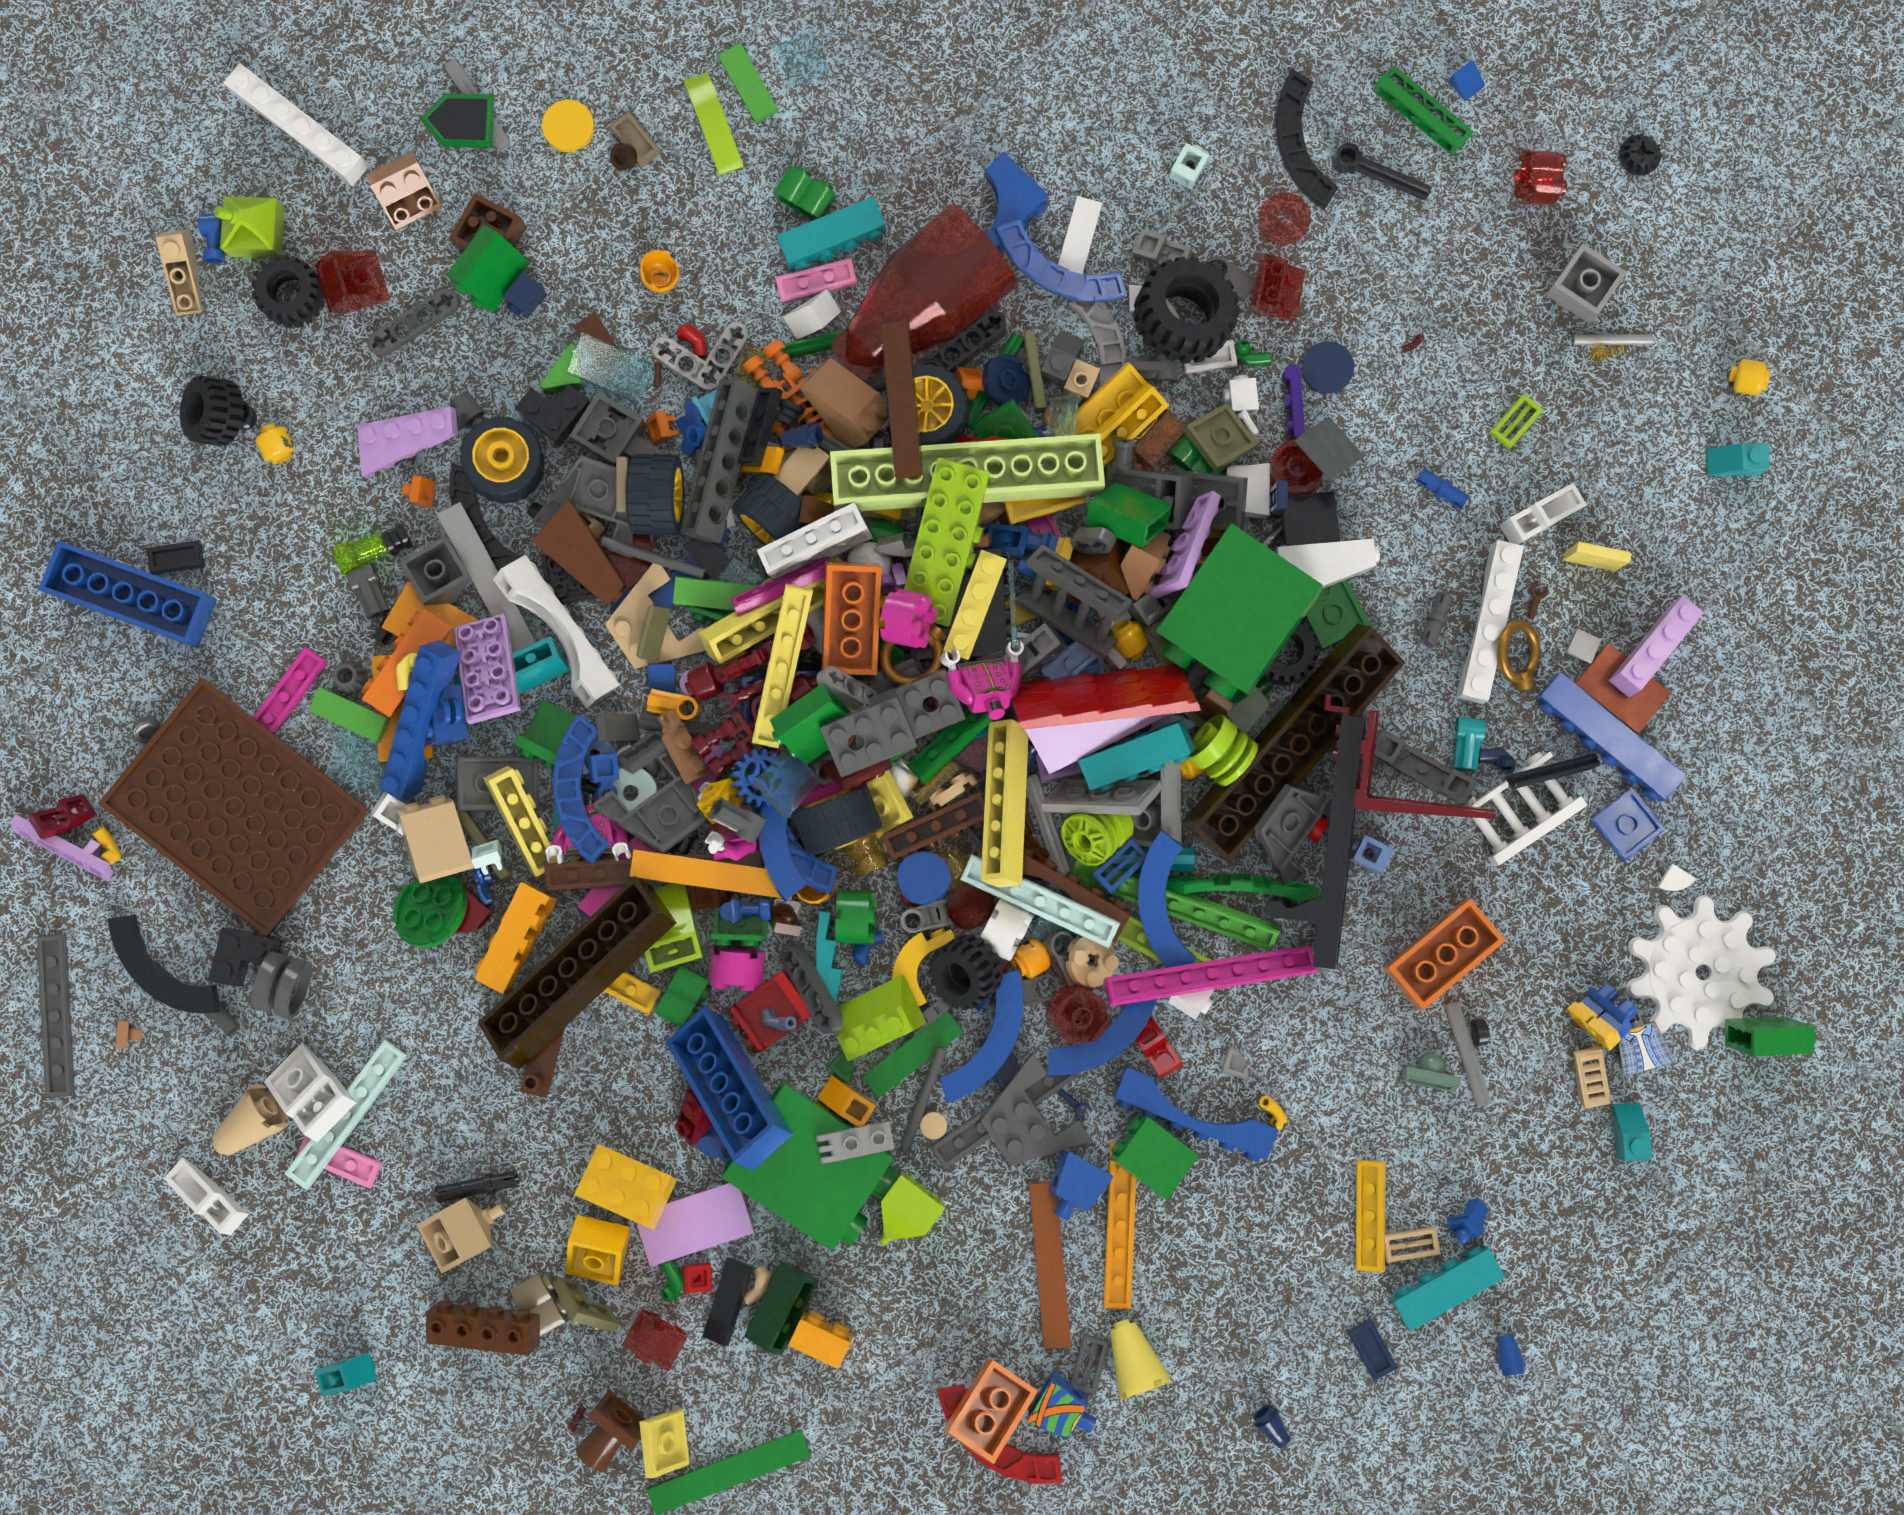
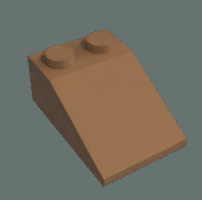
M832 358L827 359L799 387L838 441L851 449L867 443L889 419L886 412L887 404L879 392Z

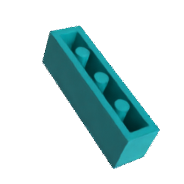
M873 196L776 236L789 270L801 271L810 267L811 262L819 259L821 262L832 259L836 252L841 250L849 252L856 249L861 242L866 240L874 242L881 239L883 233H886V224Z
M551 636L513 653L519 694L569 672L563 652ZM461 679L454 680V684L461 685Z
M1182 718L1097 750L1079 759L1078 763L1089 790L1098 788L1099 792L1114 787L1113 782L1123 779L1124 783L1140 777L1138 773L1148 770L1149 773H1153L1165 768L1164 763L1173 760L1175 764L1188 760L1190 758L1189 754L1193 752L1195 747Z
M1479 1244L1474 1245L1464 1251L1466 1254L1464 1257L1458 1260L1451 1258L1441 1264V1270L1434 1274L1432 1271H1428L1417 1278L1418 1283L1411 1287L1407 1284L1403 1285L1393 1292L1395 1296L1389 1299L1404 1326L1410 1332L1506 1278L1488 1247L1484 1245L1480 1247Z

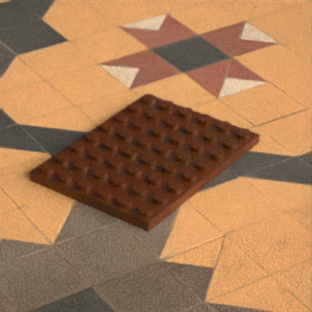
M204 678L199 679L98 803L266 937L270 936L371 811Z

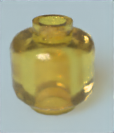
M953 849L949 852L944 850L938 856L944 859L950 868L951 882L949 887L953 889L966 887L969 883L960 879L970 858L959 849Z

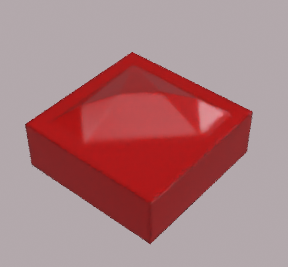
M711 1263L682 1265L683 1293L712 1291Z

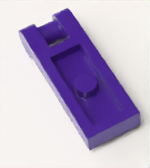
M1290 364L1284 370L1281 379L1287 385L1288 393H1284L1283 399L1284 409H1289V419H1286L1285 422L1286 435H1291V442H1296L1295 440L1305 432L1300 368L1296 364Z

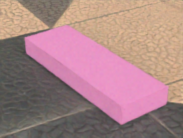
M851 258L775 277L782 304L818 295L825 289H828L830 292L858 285Z
M307 1136L304 1137L300 1149L297 1153V1156L300 1154V1152L303 1150V1148L306 1146V1144L309 1142L311 1138ZM341 1145L324 1169L365 1187L372 1188L383 1162Z

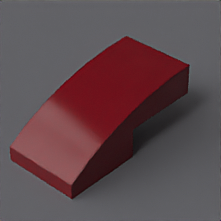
M82 794L58 800L57 807L31 813L29 821L39 837L45 839L87 822L95 817L96 812L85 795Z

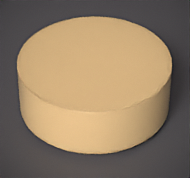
M938 1112L925 1114L920 1123L921 1132L929 1139L941 1138L947 1130L945 1117Z

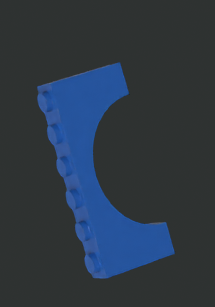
M1005 152L985 170V179L990 183L995 192L998 210L991 228L979 242L964 251L949 255L931 254L910 243L893 260V268L937 311L942 306L945 309L949 307L956 299L955 294L961 288L966 290L973 283V276L979 270L984 272L992 264L993 260L991 258L997 252L1000 254L1005 252L994 229L996 226L1021 219L1026 231L1030 225L1028 222L1034 216L1039 218L1048 208L1049 195Z

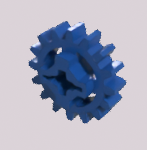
M754 749L749 752V756L746 753L740 757L741 762L737 761L734 763L733 766L737 771L732 772L730 777L736 779V782L731 785V788H738L739 792L735 795L736 798L742 795L745 797L744 805L752 801L754 809L759 808L761 803L764 808H768L771 806V802L776 804L780 801L779 796L786 795L787 791L783 786L789 785L790 781L784 779V776L789 773V770H782L781 766L785 761L777 762L775 760L776 753L767 756V749H763L758 755V752ZM748 765H750L748 767L749 773L746 777H744L745 769ZM756 776L763 777L764 782L761 780L757 781ZM773 781H776L775 788H774L773 792L771 793V792H770V791H772L771 785H772Z

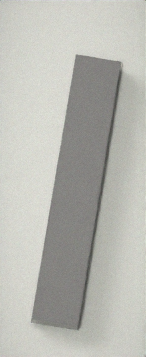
M461 502L436 514L491 616L503 613L507 616L512 652L515 653L536 643L517 605L508 601L494 582L493 578L498 573V570Z

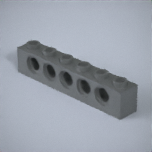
M737 379L719 380L680 533L704 542L721 543L728 512L732 504L731 500L735 485L738 482V473L741 464H738V458L759 389Z

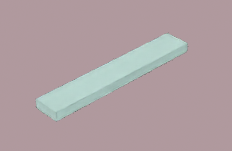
M971 855L960 880L1107 948L1110 947L1120 922L1023 877L1022 885L999 888L981 880L982 858Z
M384 1040L347 1089L356 1103L318 1142L312 1139L309 1140L285 1172V1175L305 1190H309L408 1055L387 1040Z

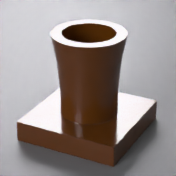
M608 1390L588 1416L597 1426L576 1446L578 1457L588 1467L599 1472H605L621 1444L631 1451L641 1439L639 1422L646 1420V1418Z

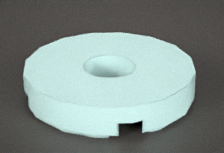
M620 768V780H612V785L617 789L618 798L629 811L658 791V785L653 776L644 769L631 774ZM630 785L635 786L638 790V796L633 801H629L624 795L625 789ZM608 789L604 791V795L609 792Z

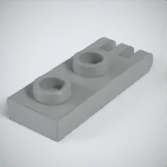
M889 1120L816 1135L817 1142L828 1140V1144L818 1146V1152L830 1151V1155L820 1157L821 1164L894 1149Z

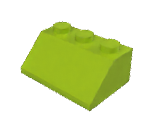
M904 975L839 1005L838 1008L843 1016V1027L839 1032H836V1038L849 1062L927 1024Z

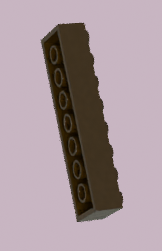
M634 876L477 1022L500 1061L519 1070L677 923L653 887Z

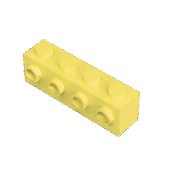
M506 766L483 779L529 872L533 876L538 877L545 873L544 864L558 863L557 856L550 857L549 862H547L546 849L552 843V841H548L545 835L548 832L547 827L541 817L537 818L533 810L536 808V805L531 795L525 794L521 786L524 784V781L519 771H514L513 768Z

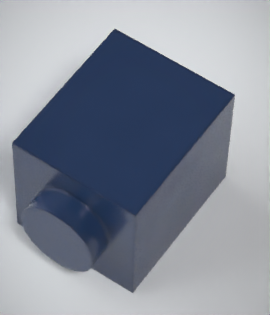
M522 272L505 292L503 298L508 303L506 308L517 317L522 314L528 319L546 297L547 293L542 286Z

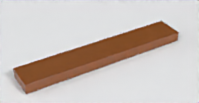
M1052 1181L1029 1183L1044 1350L1071 1347L1059 1216L1054 1214L1058 1205V1197L1049 1193Z

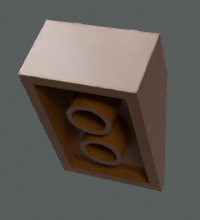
M1117 538L1109 553L1084 554L1073 548L1070 562L1121 594H1129V588L1120 567L1126 554L1124 540ZM1070 593L1067 594V601L1080 605L1081 600Z

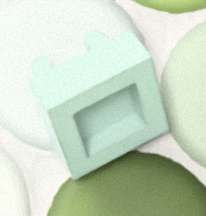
M497 839L472 848V863L475 869L481 867V871L485 875L488 874L489 870L487 865L492 863L496 864L498 870H502V847L499 840Z

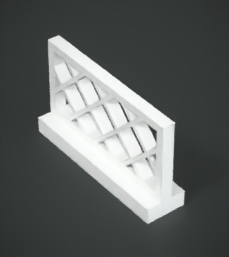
M854 502L758 549L757 552L767 574L775 579L825 556H829L831 559L873 537Z

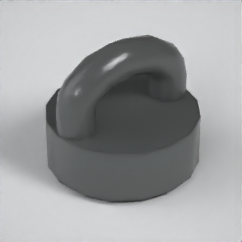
M154 715L137 719L132 727L135 739L147 744L160 728V724Z

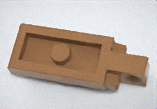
M674 709L664 712L658 717L664 734L661 739L685 784L705 778L710 772L699 751L691 741L692 737L685 724Z

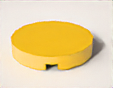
M566 99L554 103L547 109L543 116L542 129L545 138L553 148L561 152L571 153L589 144L594 135L595 124L592 114L585 105L575 100Z

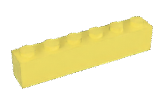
M836 556L830 559L832 562H844ZM824 578L804 586V588L813 589L808 613L823 605ZM783 596L740 615H737L735 611L698 632L708 656L718 664H721L775 633Z
M1012 719L991 722L988 728L981 880L999 888L1022 885L1029 736L1026 730H1022L1020 724Z

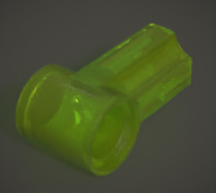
M380 532L355 542L347 541L340 543L331 549L341 575H346L348 571L390 554Z

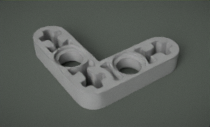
M740 322L730 323L722 332L705 361L667 337L657 338L653 342L651 354L655 360L704 391H711L718 386L719 380L723 379L748 337V330ZM736 328L741 330L739 335L742 337V340L737 338L731 347L721 343L722 340L726 343L730 340L732 334L729 330L734 331ZM664 343L668 344L667 350L672 354L676 350L680 351L673 364L669 362L672 358L670 355L665 353L663 356H660L658 354L657 344L660 346ZM719 349L726 350L729 354V360L725 364H720L715 359V352ZM682 357L690 358L693 362L692 370L682 371L678 365L679 359ZM710 362L715 368L722 369L723 371L720 374L716 370L712 376L715 383L705 385L703 383L704 378L701 375L702 373L707 375L710 372L712 366L707 365Z
M833 666L823 669L816 677L818 685L823 683L844 704L855 709V711L871 705L869 698L878 695L872 688ZM855 735L856 748L862 746L864 739L860 735Z

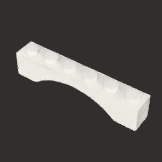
M241 63L237 65L223 82L234 96L291 136L352 187L369 167L359 154Z
M1497 540L1490 547L1484 573L1481 606L1472 643L1460 678L1456 696L1458 699L1479 704L1489 701L1497 667V643L1507 623L1524 546Z
M524 555L499 570L493 580L507 600L535 613L547 623L559 638L570 664L571 688L586 709L609 696L620 685L616 675L607 668L598 650L593 648L586 639L583 629L573 621L567 607L562 605L557 599L553 588L544 581L535 563Z

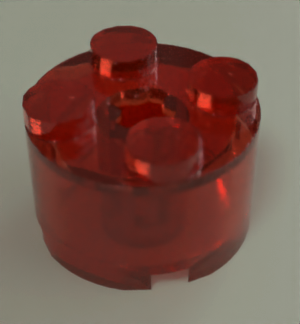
M1525 150L1520 154L1518 161H1522L1520 169H1515L1514 173L1515 197L1521 198V201L1518 203L1522 205H1554L1559 196H1564L1567 190V181L1564 179L1566 155L1557 151Z
M1290 440L1280 445L1269 461L1270 486L1273 487L1277 481H1287L1288 496L1310 493L1318 484L1323 474L1297 445L1295 440ZM1299 467L1300 471L1298 473L1296 471L1292 472L1290 468Z
M1066 985L1057 991L1051 998L1046 1011V1016L1052 1029L1073 1044L1096 1041L1104 1033L1108 1025L1107 1007L1103 999L1089 989L1079 985H1072L1070 987ZM1077 1012L1080 1013L1078 1018L1075 1016Z
M642 1309L633 1322L622 1345L636 1352L635 1357L648 1364L651 1360H654L656 1365L670 1371L686 1342L688 1333L678 1325L674 1324L672 1326L670 1323L662 1320L660 1315Z

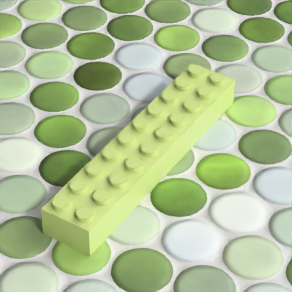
M1100 434L921 445L924 475L903 479L895 477L892 447L830 451L834 512L854 502L859 511L925 507L936 461L939 457L990 472L983 503L1095 496L1102 493L1105 487Z

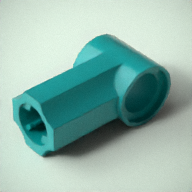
M1457 716L1455 720L1457 731L1456 734H1453L1456 743L1452 768L1477 771L1480 744L1484 740L1486 722L1481 719Z

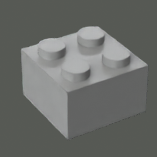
M1582 243L1546 295L1590 324L1603 309L1627 272Z

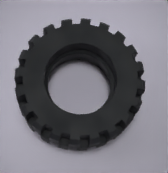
M1176 257L1174 262L1172 259H1168L1162 262L1160 266H1156L1144 281L1135 299L1133 318L1135 322H1138L1136 325L1138 334H1143L1144 336L1142 341L1147 346L1151 345L1154 348L1153 352L1159 356L1163 354L1167 356V360L1174 362L1175 359H1178L1180 363L1187 364L1191 360H1194L1195 363L1202 362L1206 357L1211 358L1224 346L1235 328L1240 313V307L1237 305L1239 302L1238 294L1236 291H1232L1234 285L1231 280H1226L1224 278L1225 273L1220 269L1218 271L1212 267L1213 264L1207 261L1205 263L1199 262L1198 258L1193 257L1190 260H1186L1185 257ZM1170 297H1184L1192 300L1203 310L1207 322L1189 324L1181 321L1169 310L1166 299Z

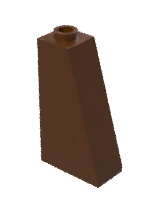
M568 499L534 537L532 542L605 605L610 601L616 603L625 592L622 589L625 582L574 502Z

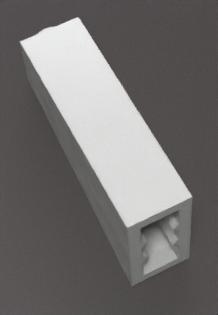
M1374 539L1277 547L1274 551L1320 582L1324 588L1372 570L1380 559L1379 547L1374 546Z

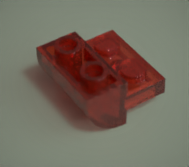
M1267 253L1261 255L1250 310L1262 317L1269 315L1288 322L1296 321L1306 270L1288 265V260Z

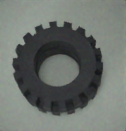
M280 255V260L272 257L270 258L271 263L268 265L265 262L260 265L263 268L261 272L256 270L254 274L257 280H252L251 286L255 289L251 293L252 297L256 300L255 304L275 324L279 326L282 324L286 328H291L292 324L296 328L302 327V321H305L307 324L313 322L310 317L312 315L319 316L320 312L317 308H323L325 304L321 297L326 298V292L322 289L325 286L316 272L305 261H300L295 256L289 258L287 255ZM289 280L300 281V292L294 300L288 303L277 302V291L283 283Z
M202 375L192 378L183 392L179 412L183 434L189 441L216 446H227L234 441L235 436L239 433L244 415V402L238 385L230 380Z
M1306 621L1304 623L1301 622L1290 637L1299 648L1297 661L1292 665H1282L1274 660L1263 675L1268 681H1273L1274 685H1291L1293 682H1298L1309 674L1317 664L1316 660L1320 654V651H1318L1320 643L1319 640L1316 641L1315 639L1317 635L1315 630L1311 631L1308 628L1310 624Z
M971 934L955 937L939 948L932 955L933 958L929 961L931 968L928 970L929 976L932 977L930 982L937 989L935 991L937 995H941L945 1003L948 1004L950 1002L952 1007L956 1009L961 1007L962 1010H967L978 1006L993 995L1001 986L1000 981L1003 979V973L1000 970L1003 967L1002 963L998 962L1000 957L997 952L994 953L992 951L993 947L990 944L986 945L984 939L981 937L976 939L975 935Z

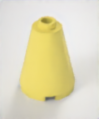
M1129 1319L1113 1324L1115 1329L1110 1331L1120 1400L1172 1382L1170 1375L1136 1322L1130 1323Z

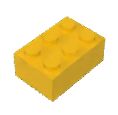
M598 1144L574 1195L654 1231L677 1179Z

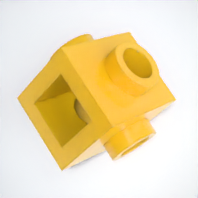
M730 778L711 783L702 792L703 796L696 804L711 824L717 822L709 817L710 809L720 797L739 807L745 799L743 795L736 798L735 795L739 790L738 788H731L733 781Z

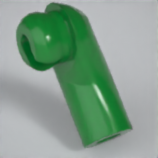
M1245 339L1239 340L1236 343V356L1246 366L1271 365L1270 352L1255 353L1249 345L1250 342Z
M673 1259L661 1265L668 1278L664 1289L660 1292V1296L665 1302L676 1300L683 1287V1276Z

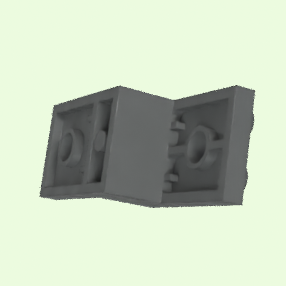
M1108 467L1106 489L1117 482L1172 504L1167 529H1182L1197 497L1214 491L1223 497L1224 507L1218 509L1209 528L1227 530L1232 523L1244 531L1248 478L1178 469L1155 472L1138 469L1118 470Z
M942 668L869 698L871 705L820 725V729L841 777H844L917 747L915 739L966 718L958 699L950 691L946 669ZM930 696L935 697L938 700L936 708L926 710L922 706L923 700ZM852 735H860L863 737L864 742L859 748H852L848 744V739Z

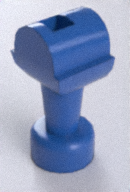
M214 213L199 214V232L202 237H206L207 249L203 250V261L206 263L225 262L224 251L219 249L222 219L215 217Z
M763 898L759 900V904H742L737 900H731V902L724 903L721 906L720 915L724 920L732 921L734 924L739 923L745 917L760 915L761 920H771L770 898Z

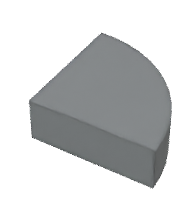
M1228 1046L1221 1072L1248 1080L1249 1070L1244 1057H1242L1239 1051Z

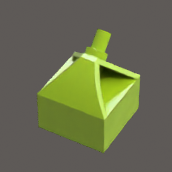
M224 196L223 208L217 206L214 211V216L222 219L220 248L229 257H276L280 259V255H282L285 207L277 198Z
M902 1170L892 1187L881 1200L883 1233L879 1237L880 1242L887 1245L891 1240L925 1236L945 1210V1202Z

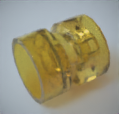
M875 831L844 847L848 857L854 858L852 866L858 878L889 864L884 850L878 849L880 842Z

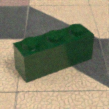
M781 1262L774 1271L773 1279L767 1291L763 1294L760 1305L754 1317L750 1320L744 1337L766 1352L782 1355L819 1280L795 1265Z

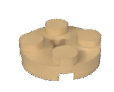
M968 772L961 773L950 781L951 787L948 789L946 787L939 788L928 796L930 799L928 804L933 812L940 810V807L944 804L948 805L972 788L971 786L977 785L979 782L973 774L969 775Z
M1078 935L1068 946L1067 952L1070 953L1068 961H1066V970L1070 978L1079 985L1086 987L1101 986L1104 984V978L1111 977L1113 971L1118 968L1119 960L1115 956L1112 944L1107 948ZM1089 954L1094 956L1093 965H1088L1087 963L1090 960Z

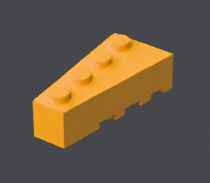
M520 882L507 911L501 919L497 933L492 936L488 944L489 949L485 958L482 957L475 968L477 973L475 980L502 994H508L559 898L530 883Z

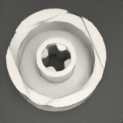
M1000 898L980 937L984 939L986 945L990 944L993 947L992 951L994 953L997 952L999 957L1011 961L1034 915Z

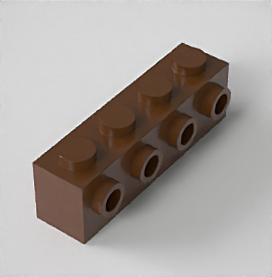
M978 792L881 835L891 859L896 860L899 858L901 863L907 856L920 848H924V851H929L940 846L938 840L947 836L949 841L963 836V829L973 826L974 830L983 827L985 799L982 792Z
M450 1300L438 1301L426 1311V1343L528 1356L540 1346V1314L530 1313L527 1309L510 1311L504 1310L501 1306L484 1308L479 1307L476 1303L459 1305L453 1304V1301Z

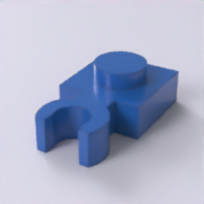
M617 753L588 755L590 782H598V787L595 790L596 800L603 797V792L606 789L609 792L612 790L618 797L617 789L612 785V780H620Z

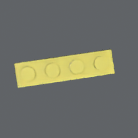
M981 550L943 652L947 651L948 657L953 658L951 651L957 649L961 656L959 661L969 662L1007 559Z

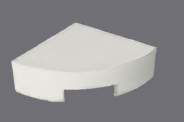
M1670 864L1657 887L1666 891L1682 890L1690 886L1696 878L1674 864Z

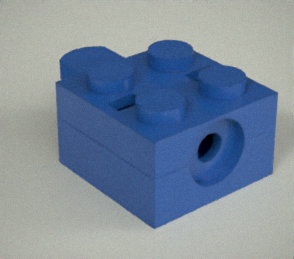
M449 685L444 690L432 714L424 748L454 745L468 738L461 685Z

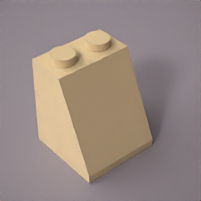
M445 795L432 797L429 799L430 803L419 805L417 802L402 806L403 810L397 811L412 871L420 883L474 868L454 801L450 797L445 798Z

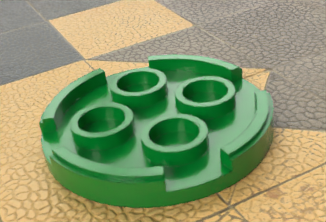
M451 874L420 883L416 878L409 885L406 884L400 891L393 909V922L396 924L400 938L417 948L435 947L449 939L461 925L466 913L467 893L463 883Z

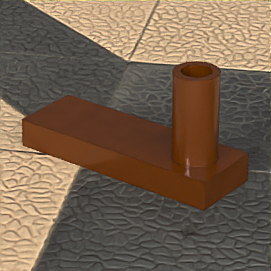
M566 1026L527 1062L520 1092L548 1098Z

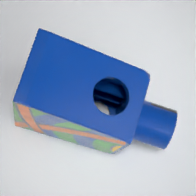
M1052 1369L1028 1412L1027 1424L1064 1438H1069L1076 1426L1090 1433L1097 1418L1085 1412L1088 1401L1086 1394Z

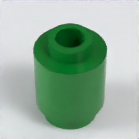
M873 520L869 529L873 538L869 541L877 543L880 538L903 533L905 528L883 520L879 522Z

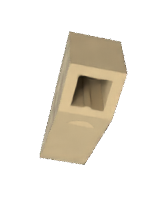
M190 229L163 232L156 237V242L175 314L180 316L201 313L202 306L196 255Z

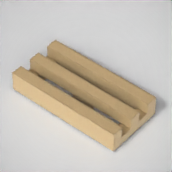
M1435 1226L1385 1234L1386 1263L1441 1254ZM1426 1234H1431L1432 1237L1416 1241H1409L1391 1245L1389 1244V1240L1401 1238H1408ZM1433 1244V1249L1391 1255V1250Z

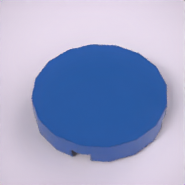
M927 851L915 852L907 856L899 865L897 872V884L902 895L909 901L921 905L934 901L937 902L942 899L948 892L951 882L950 868L945 860L937 854Z

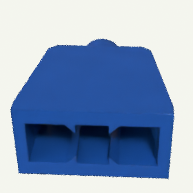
M1062 1150L1049 1188V1193L1060 1198L1054 1214L1068 1221L1075 1207L1088 1212L1110 1183L1113 1175L1069 1151Z

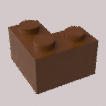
M474 193L449 239L456 249L463 252L481 227L485 225L497 231L515 248L526 229V225L520 216Z

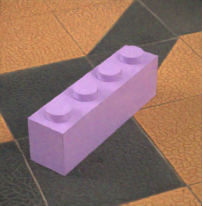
M1684 595L1671 603L1608 681L1629 698L1641 691L1704 612Z

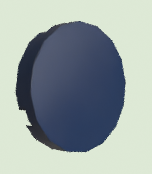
M1325 341L1315 344L1307 351L1302 360L1301 370L1303 379L1310 389L1320 394H1334L1340 392L1349 384L1354 375L1355 365L1352 355L1346 347L1337 342Z
M1002 354L990 359L982 373V383L986 395L998 406L1012 399L1018 405L1027 398L1029 393L1030 377L1028 372L1024 371L1023 363L1012 355Z

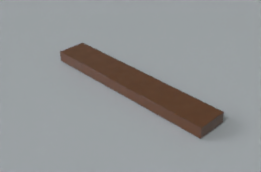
M906 319L881 324L894 472L897 479L924 475L910 324Z

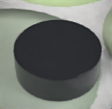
M1483 1018L1472 1019L1470 1028L1473 1043L1475 1046L1487 1045L1490 1034L1486 1021Z

